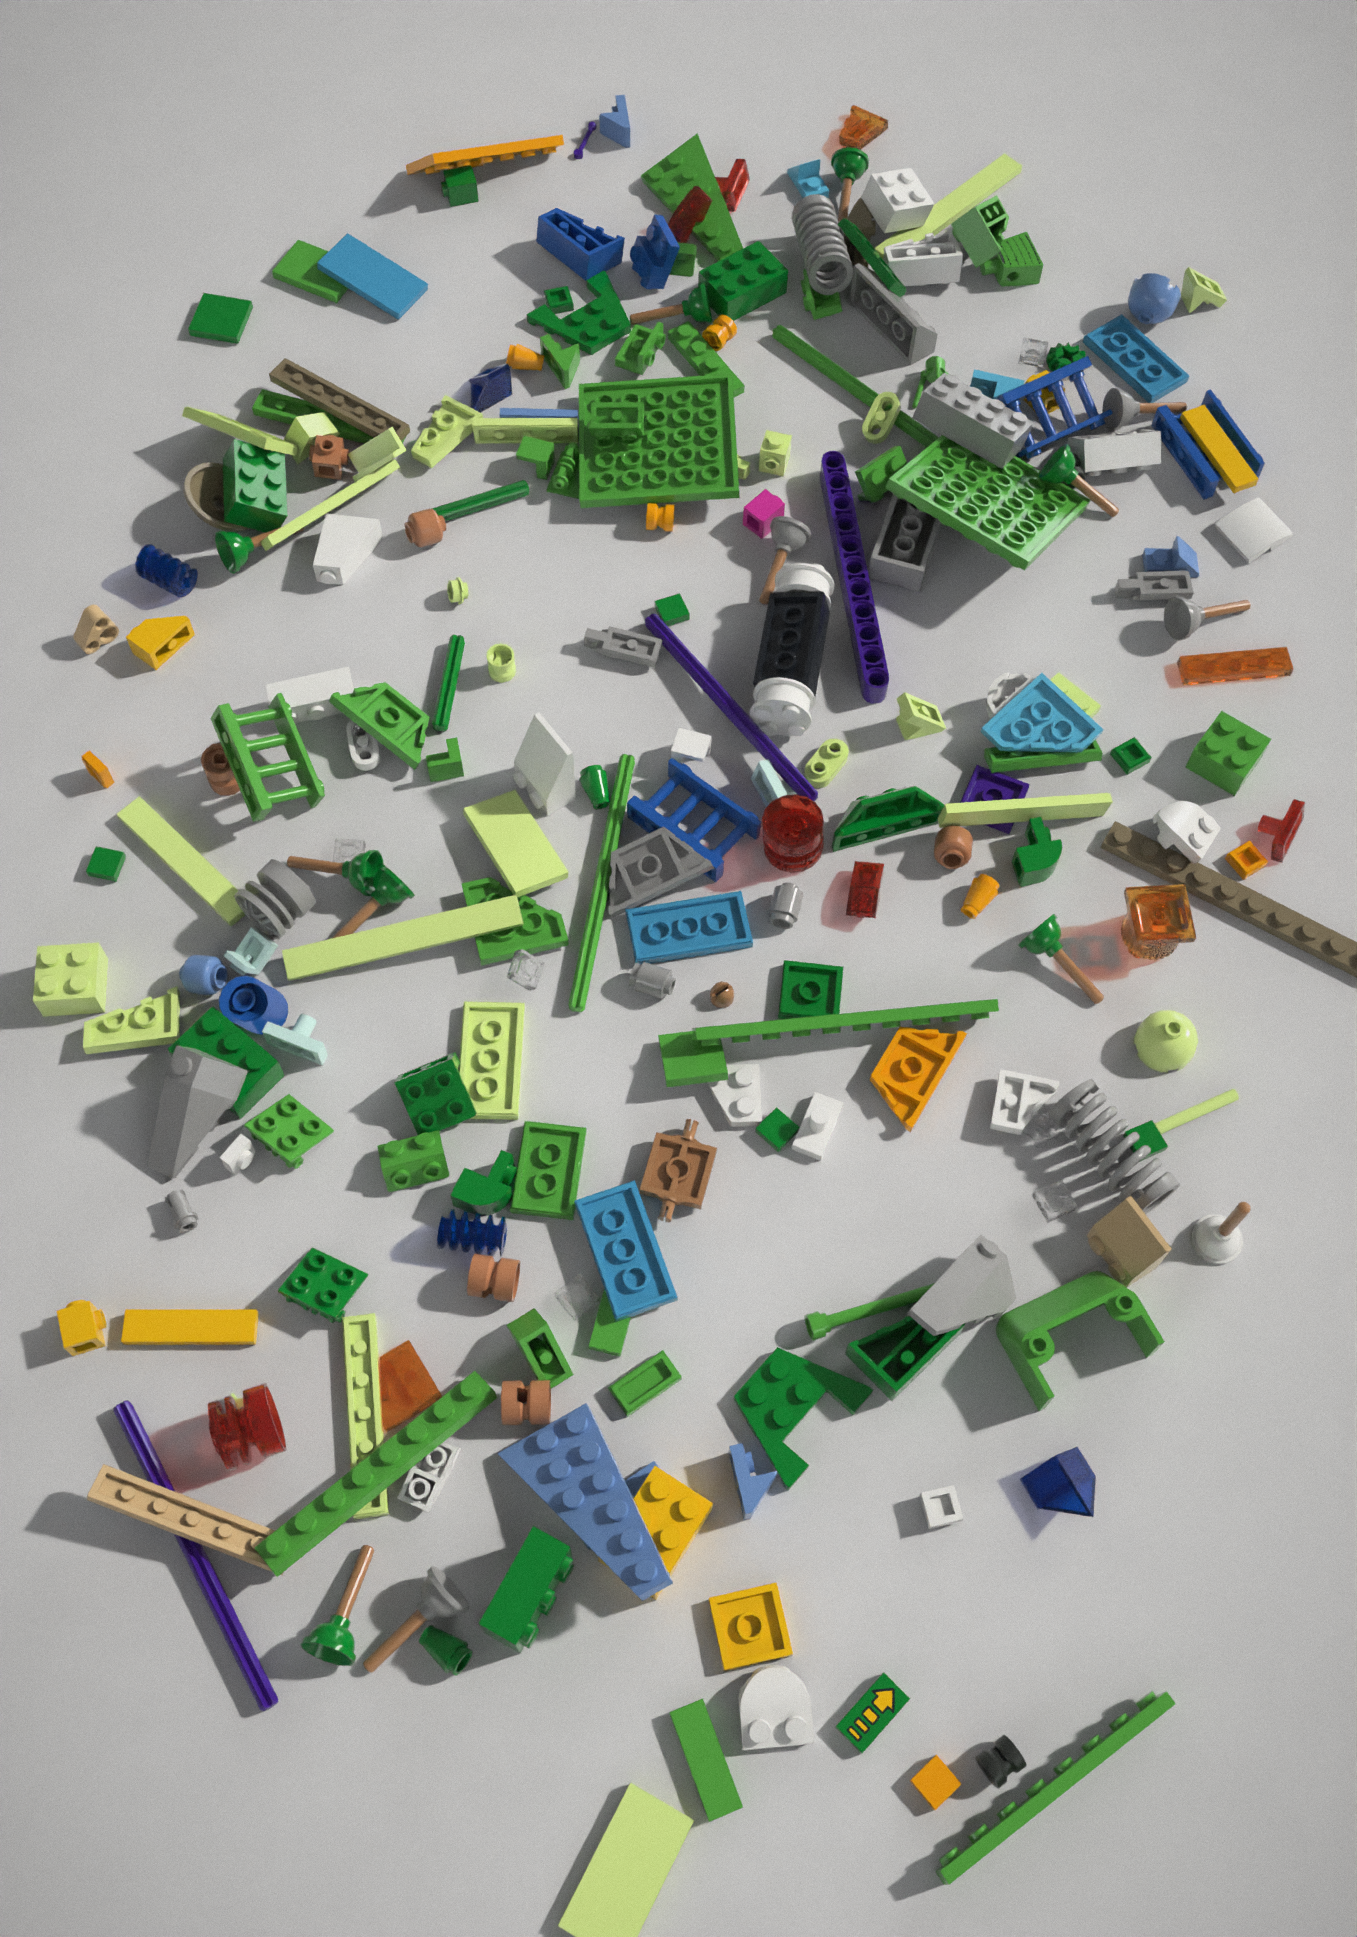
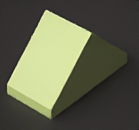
M325 412L295 417L284 440L298 446L296 456H291L299 464L309 457L310 446L315 445L316 435L338 436L340 433Z

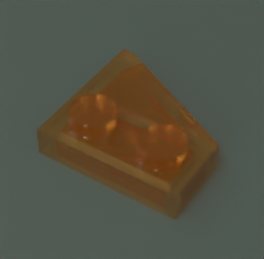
M853 105L850 109L851 115L849 118H846L844 128L840 132L839 143L845 147L861 150L888 129V120Z
M409 1340L380 1357L382 1420L386 1432H389L434 1404L442 1395Z

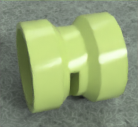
M506 644L493 645L489 648L486 655L489 676L496 682H508L513 679L516 673L514 651Z

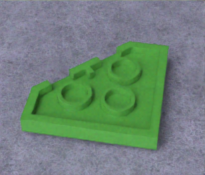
M491 877L462 883L467 906L513 895L511 890L503 887L499 881ZM526 895L518 897L523 926L474 937L481 966L568 946L569 940L562 914L552 909L550 911L545 909Z

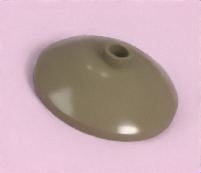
M208 462L193 467L188 472L183 483L184 497L191 510L202 521L220 530L239 532L249 529L224 522L223 464Z

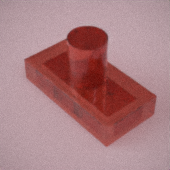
M736 159L728 177H715L728 211L731 212L736 211L750 181L745 159Z
M1293 799L1283 820L1267 815L1261 817L1258 831L1275 836L1272 841L1271 860L1283 862L1303 821L1305 802Z

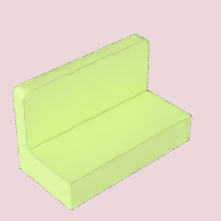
M393 427L348 453L349 458L359 472L352 477L355 482L406 451Z

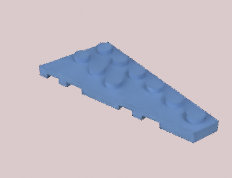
M587 1403L497 1453L642 1601L673 1584L670 1574Z

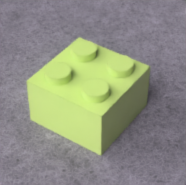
M99 942L37 946L33 1002L43 1017L105 1013L108 957Z

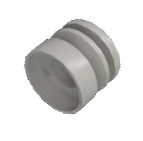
M271 859L256 875L260 884L249 880L245 884L246 890L240 889L235 893L234 898L241 910L255 926L274 939L279 940L286 933L285 928L291 929L294 925L290 914L302 918L316 904V900L302 879L283 863Z

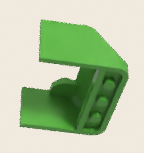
M1090 1272L1002 1315L996 1325V1335L1038 1411L1045 1409L1055 1397L1039 1369V1366L1051 1359L1055 1351V1345L1048 1333L1049 1331L1104 1305L1113 1319L1127 1324L1146 1358L1152 1356L1165 1342L1138 1296L1104 1272Z

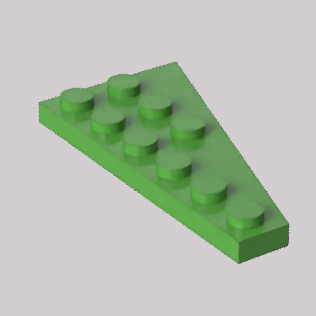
M698 133L641 175L642 182L717 261L743 249Z

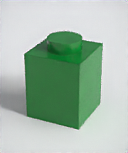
M472 166L443 171L444 181L440 182L443 197H448L450 207L479 202L477 182Z

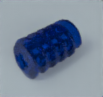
M146 544L136 558L135 569L138 576L151 583H155L158 587L177 597L188 595L196 585L198 578L197 569H191L188 563L181 562L177 557L173 558L171 554L164 553L160 548L156 549L152 544Z
M451 1209L447 1217L442 1215L440 1219L437 1247L438 1249H443L448 1242L449 1249L455 1251L461 1243L462 1251L468 1253L474 1245L476 1254H482L486 1247L489 1256H494L499 1248L502 1258L507 1237L506 1217L502 1216L498 1225H494L493 1215H489L486 1222L482 1223L480 1213H476L473 1221H469L467 1211L463 1212L460 1219H456L455 1209Z

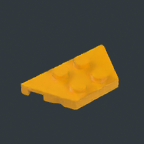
M899 1027L872 1072L870 1081L907 1131L911 1132L964 1042L967 1033L957 1031L956 1034L939 1033L938 1029L917 1030L910 1027Z

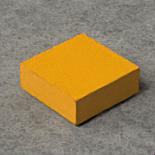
M90 750L81 756L88 773L104 788H108L115 783L108 768Z
M1250 840L1228 853L1225 857V860L1243 880L1266 867L1268 860Z
M937 1754L909 1780L933 1810H936L961 1785L960 1781Z

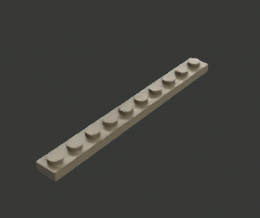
M1117 821L1113 823L1100 847L1103 850L1357 978L1356 941L1198 862L1193 864L1186 856L1170 848L1165 850L1160 843Z

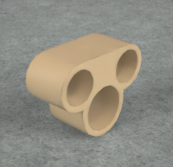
M93 604L84 609L73 638L86 654H92L101 645L115 640L119 634V629L99 606Z

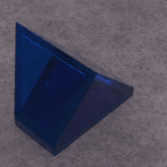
M508 364L488 368L469 379L471 384V408L480 413L512 395L511 372Z
M1078 1446L1055 1455L1020 1478L1038 1510L1044 1509L1094 1517L1096 1476Z

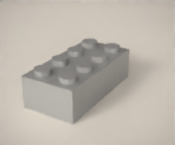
M943 373L923 391L912 417L1000 468H1003L1023 448L1034 424L1023 413L1012 411L1005 407L1001 401L985 396L978 388L969 387L960 382L956 376Z
M893 494L870 559L869 579L920 592L942 526L939 519L918 510L912 503L905 499H900Z

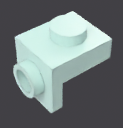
M251 927L235 952L227 950L223 956L231 962L229 966L242 975L246 973L259 975L278 945L260 930Z

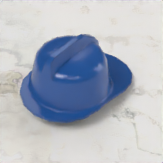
M249 976L235 977L222 988L219 996V1008L222 1014L231 1022L250 1032L263 1035L262 1031L267 1022L281 1027L286 1022L288 1003L284 996L273 987L256 978Z

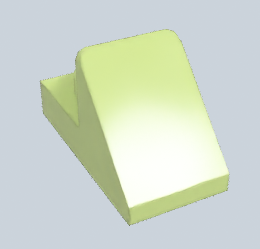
M1190 267L1185 270L1181 298L1189 313L1193 312L1203 301L1206 304L1212 303L1219 308L1227 301L1216 281Z
M905 692L896 698L900 707V715L897 716L896 721L905 740L942 732L946 729L937 706Z

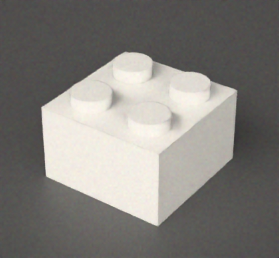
M911 168L871 174L861 196L884 233L924 226L934 206V202Z

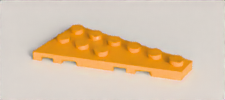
M563 135L432 153L407 164V175L423 172L429 175L439 173L440 170H450L466 166L476 168L483 166V164L491 163L495 159L507 161L514 159V156L521 155L522 158L535 156V152L542 151L543 155L556 153V148L564 145Z

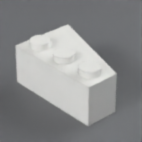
M953 227L945 229V233L934 236L933 233L925 234V239L914 242L912 239L886 246L884 247L883 260L904 286H924L926 284L959 282L963 255L958 241L952 233Z

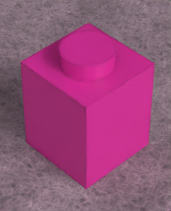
M765 489L744 506L743 525L763 539L771 532V520L774 517L784 516L785 503L778 496L771 494Z

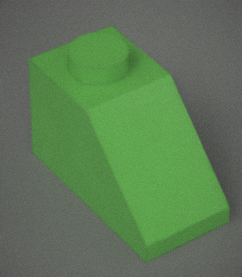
M535 1308L506 1325L537 1380H550L552 1389L574 1375L548 1323Z

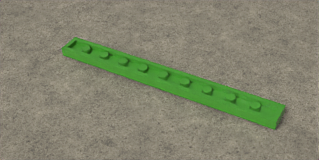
M998 999L697 1027L692 1028L693 1040H701L702 1046L718 1045L720 1044V1038L732 1037V1043L749 1042L750 1035L762 1034V1040L779 1039L781 1038L780 1032L792 1031L793 1037L810 1036V1029L822 1028L823 1034L840 1033L841 1026L852 1025L853 1031L871 1030L870 1024L882 1023V1028L901 1027L900 1021L912 1020V1025L930 1024V1018L941 1017L942 1022L960 1021V1015L971 1014V1020L990 1018L989 1012L999 1011Z

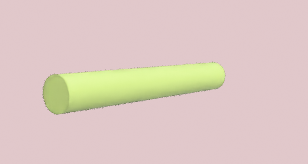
M1231 1089L1154 1124L1159 1132L1163 1134L1239 1100L1238 1093L1235 1089Z

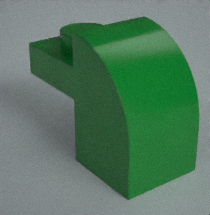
M1041 817L1029 819L1025 831L1029 845L1017 847L1011 861L1020 887L1047 880L1053 874L1062 853L1061 839L1051 841L1050 830L1047 826L1044 827Z
M501 1150L488 1177L464 1168L450 1195L453 1206L480 1216L495 1214L504 1209L512 1199L511 1187L505 1184H511L517 1171L513 1154Z

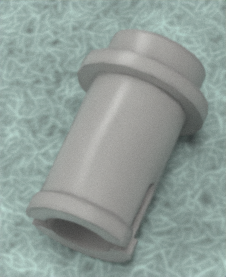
M175 1190L165 1197V1202L174 1218L173 1227L178 1229L180 1233H186L196 1228L198 1225V1215L192 1212L185 1192L183 1190Z

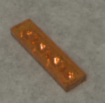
M1287 647L1180 656L1177 661L1183 685L1291 676L1294 670Z

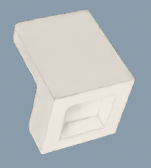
M679 728L671 748V758L679 763H684L685 758L703 762L706 755H710L712 736Z

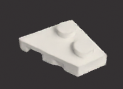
M759 1064L727 1065L728 1080L707 1082L717 1105L721 1106L724 1111L723 1115L731 1127L758 1126L762 1122Z
M1000 1069L990 1129L1021 1135L1055 1094L1060 1081Z

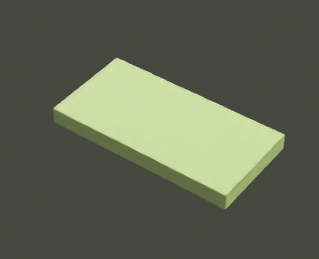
M188 406L184 407L183 417L263 449L294 456L297 454L298 446L296 444L217 413Z
M516 790L463 808L464 817L513 895L520 897L568 878V870Z
M464 1001L459 1073L477 1112L476 1116L470 1119L518 1120L525 1003Z
M630 1783L558 1926L575 1937H638L694 1820Z

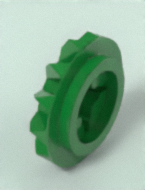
M1069 342L1065 346L1058 343L1056 347H1051L1047 354V366L1053 372L1084 358L1086 351H1079V345L1072 347Z

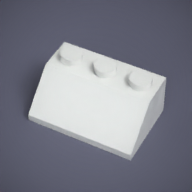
M1134 429L1068 437L1070 450L1078 455L1080 467L1086 472V476L1102 475L1101 470L1111 469V473L1127 472V467H1136L1138 471L1150 470L1153 464H1161V431Z

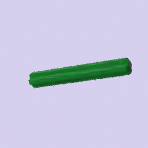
M521 480L431 509L438 516L442 515L445 521L528 496L529 486L525 480Z
M453 634L449 639L432 721L435 731L445 732L448 729L465 646L464 637L461 635Z

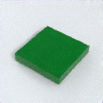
M203 293L188 328L190 336L238 344L253 309L252 301Z
M784 960L778 1019L839 1014L843 967Z

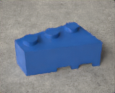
M558 208L538 216L536 242L585 281L603 270L607 271L622 263L624 237L617 235L616 238L604 233V228L599 226L593 229L584 225L583 219Z

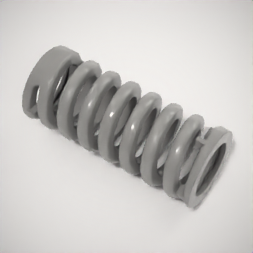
M819 194L806 196L794 206L791 217L811 287L820 294L833 295L835 292H841L850 284L853 278V266L847 252L842 231L838 226L839 222L834 205L830 199Z
M1089 1079L1064 1095L1050 1109L1048 1114L1057 1125L1066 1126L1065 1135L1068 1139H1077L1075 1146L1079 1152H1088L1086 1160L1089 1165H1099L1097 1169L1098 1176L1103 1179L1110 1178L1108 1182L1109 1189L1113 1192L1121 1191L1119 1201L1123 1202L1126 1198L1132 1196L1142 1211L1147 1214L1178 1189L1180 1183L1170 1172H1166L1152 1183L1135 1191L1154 1171L1161 1167L1162 1162L1158 1158H1155L1142 1169L1124 1178L1140 1160L1151 1152V1148L1148 1145L1142 1146L1126 1159L1113 1165L1129 1147L1139 1140L1140 1136L1137 1132H1132L1121 1142L1101 1153L1113 1138L1128 1127L1129 1122L1126 1119H1121L1106 1132L1090 1140L1101 1126L1117 1114L1118 1109L1115 1106H1110L1094 1120L1079 1127L1090 1113L1098 1109L1107 1100V1096L1104 1093H1099L1087 1103L1084 1102V1099L1090 1093L1094 1094L1100 1089L1093 1079ZM1080 1103V1105L1083 1107L1075 1111V1106H1077Z

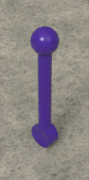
M591 121L588 123V130L579 149L574 150L575 159L583 158V149L592 131H595L597 128L595 122Z

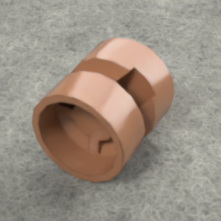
M221 743L212 744L202 753L201 764L212 790L224 796L239 792V786Z
M475 1253L469 1269L467 1295L486 1298L489 1294H493L495 1300L514 1302L519 1283L520 1260L502 1257L498 1262H495L493 1256Z
M521 1380L503 1381L501 1391L502 1425H522L524 1420H528L531 1425L550 1424V1380H531L529 1385H524Z

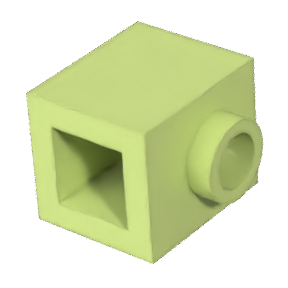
M766 430L760 448L759 471L784 476L790 458L792 435Z

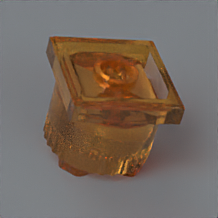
M1185 884L1125 888L1124 897L1127 913L1120 929L1124 945L1128 947L1130 954L1136 958L1143 957V959L1158 960L1172 954L1179 943L1195 941L1196 933Z

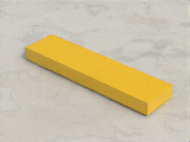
M1205 405L1181 413L1180 420L1233 493L1257 485L1258 477Z
M125 1309L121 1342L124 1345H256L259 1312L257 1309Z

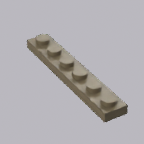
M286 358L269 373L270 381L372 437L378 436L393 427L401 441L410 433L409 424Z

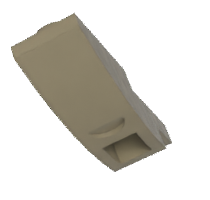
M860 197L853 206L848 220L855 224L870 242L871 236H875L876 220L871 219L874 217ZM844 233V241L853 271L854 265L858 263L868 268V262Z

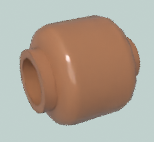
M433 509L410 514L408 522L404 524L409 542L414 543L417 547H425L441 542L443 532L447 529L443 516H438Z
M947 826L938 831L934 844V857L936 861L949 869H956L966 865L972 857L973 838L970 832L960 826Z

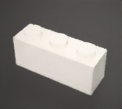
M349 666L265 684L269 704L276 694L282 693L285 701L291 707L292 718L295 724L343 714L329 703L330 697L335 692L345 695L352 693L354 690Z

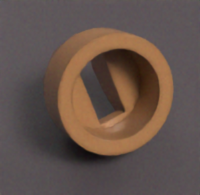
M717 982L711 988L710 1000L712 1004L718 1008H726L733 1003L734 990L728 982ZM725 989V991L720 993L718 996L715 995L716 993Z

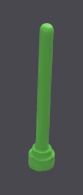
M933 1284L830 1315H826V1313L820 1314L818 1311L804 1316L809 1337L812 1341L826 1337V1333L831 1332L833 1327L916 1303Z

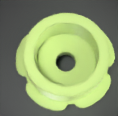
M456 577L455 580H449L447 584L448 598L451 603L458 602V604H462L464 599L468 598L467 583L462 582L459 577Z

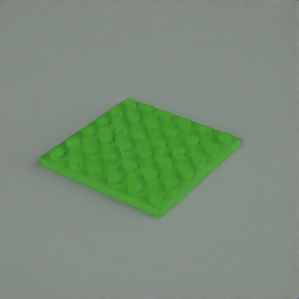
M732 374L579 384L580 508L740 498ZM591 402H643V437H637L635 440H624L621 437L598 440L595 437H591L588 429V423L591 421Z
M943 435L891 476L885 487L893 492L896 497L907 500L915 505L918 510L939 519L943 525L954 528L962 533L965 538L974 540L984 546L990 553L1001 556L1009 561L1012 566L1021 568L1024 571L1087 509L1091 501L1063 483L1053 484L1046 480L1041 481L1038 477L1041 471L1016 456L1003 468H1000Z

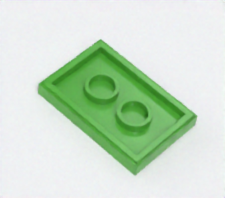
M299 239L272 271L273 278L335 303H338L349 289L317 269V262L329 251Z
M524 1121L510 1207L511 1213L574 1220L576 1209L574 1201L577 1200L587 1133L586 1128Z

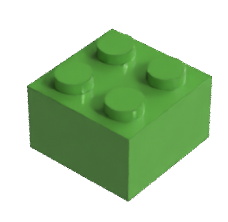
M1221 711L1193 749L1185 768L1235 796L1262 758L1272 739Z

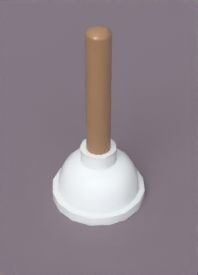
M1240 1202L1228 1217L1207 1215L1200 1218L1194 1225L1191 1233L1192 1246L1197 1255L1212 1264H1226L1233 1261L1239 1255L1243 1246L1242 1233L1238 1225L1250 1212V1205L1247 1202Z

